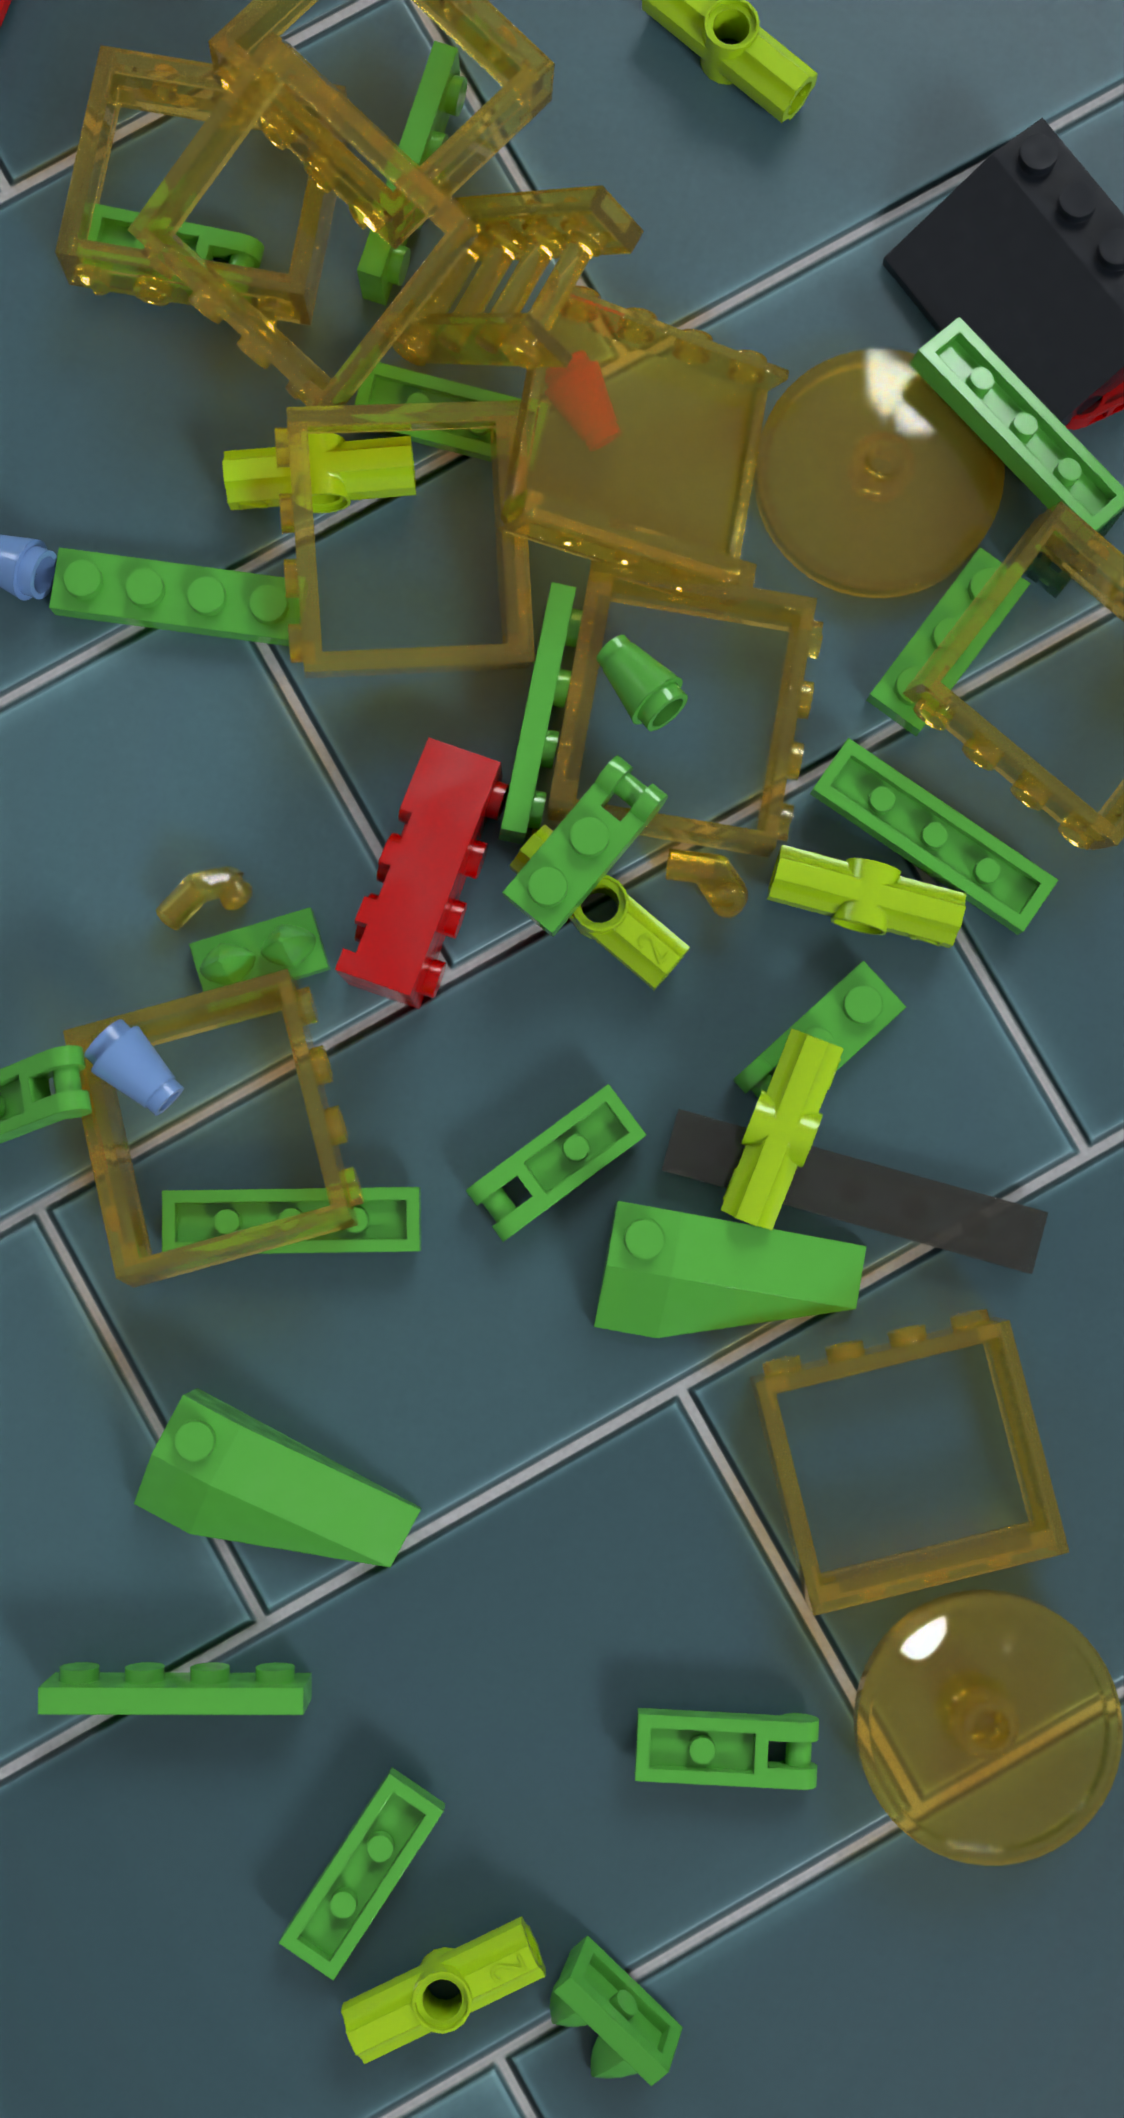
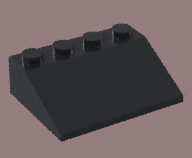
M1042 117L993 152L884 257L883 265L938 333L960 317L1058 420L1066 426L1074 416L1084 412L1099 401L1103 395L1124 382V215Z

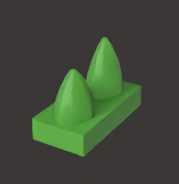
M311 907L189 944L206 1003L210 1006L331 970Z
M588 1935L571 1949L561 1975L551 1993L550 2014L552 2024L566 2027L589 2025L598 2034L591 2055L592 2077L611 2079L638 2073L650 2086L654 2085L669 2072L683 2027Z

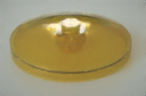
M865 349L848 352L823 361L800 376L786 389L769 414L761 434L755 460L754 487L759 512L767 532L785 558L798 570L819 584L841 593L866 598H890L919 592L937 584L959 569L971 557L990 529L1000 506L1005 479L1004 462L909 365L915 356L914 353L893 349Z
M989 1589L967 1590L940 1596L922 1604L900 1619L883 1636L866 1663L859 1681L854 1707V1737L861 1768L870 1788L882 1808L901 1830L920 1845L949 1859L974 1865L1003 1866L1036 1859L1054 1851L1077 1835L1092 1820L1110 1792L1118 1771L1122 1753L1123 1721L1120 1701L1108 1668L1096 1649L1076 1627L1054 1610L1025 1596Z

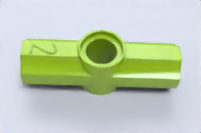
M642 0L643 11L700 56L702 70L709 79L718 84H734L781 123L793 118L804 105L816 84L818 73L759 26L758 13L751 3L746 0ZM730 38L739 43L733 45L725 44L720 39Z
M313 432L295 437L291 441L290 446L224 451L222 461L223 478L230 510L295 505L304 512L331 513L345 509L350 505L351 500L416 495L411 436L346 441L342 436L334 433Z
M544 824L522 846L509 865V868L518 874L553 831ZM605 875L588 896L595 893H603L610 896L615 901L618 909L616 915L603 923L593 922L584 915L580 905L569 919L582 935L589 939H594L651 989L655 990L677 966L690 947L631 898L618 880Z
M782 845L779 849L766 900L830 916L832 923L849 930L872 935H885L886 932L946 948L954 945L966 909V893L902 877L901 871L891 865L864 858H848L846 861H842L816 852L805 851Z
M791 1028L767 1092L761 1091L741 1142L745 1148L723 1197L724 1202L721 1211L754 1226L773 1230L797 1166L803 1167L823 1116V1113L819 1111L827 1090L830 1089L844 1048Z
M521 1916L457 1948L442 1947L434 1949L423 1958L418 1967L343 2002L341 2014L344 2019L346 2035L355 2055L359 2056L363 2063L366 2064L430 2032L444 2034L455 2031L465 2023L471 2012L546 1976V1968L530 1926L526 1924ZM436 1980H449L456 1984L461 1992L451 1999H439L431 1994L427 1986Z

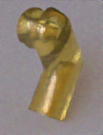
M669 848L666 880L697 883L713 911L718 916L732 918L742 912L748 900V890L729 859L721 854Z
M229 865L194 872L187 875L156 908V913L165 925L173 930H179L205 903L219 899L225 909L237 910L252 897L253 889L242 878L244 872Z

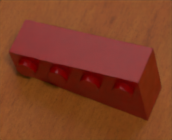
M428 737L400 806L398 821L405 823L402 833L400 835L393 832L390 835L378 861L376 880L383 883L379 895L370 893L368 897L364 896L355 918V924H357L355 941L359 942L357 951L355 953L343 948L335 967L336 972L349 985L420 1009L424 995L435 998L446 968V962L438 960L445 936L456 939L466 913L467 903L459 900L467 877L475 880L478 878L485 861L489 844L480 841L488 818L498 821L509 792L510 785L501 782L503 777L501 762Z

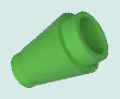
M619 635L611 639L596 657L597 663L603 668L604 674L634 724H643L649 731H656L672 721L684 708L688 695L681 689L683 680L635 643L631 642L625 635Z

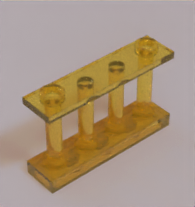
M603 185L449 198L438 220L455 236L453 239L456 245L454 252L418 313H383L377 325L395 340L393 348L402 358L421 367L425 366V364L520 366L529 370H534L536 367L567 368L573 356L549 333L552 325L591 257L631 254L644 231ZM552 258H559L529 312L521 313ZM513 260H520L490 313H483ZM477 261H483L454 312L448 313Z

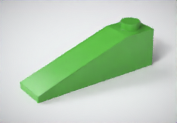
M616 1201L594 1327L652 1338H662L853 1310L857 1307L867 1246L776 1229L769 1230L744 1223Z
M199 1388L184 1394L150 1456L134 1502L135 1505L192 1535L390 1568L421 1510V1507Z

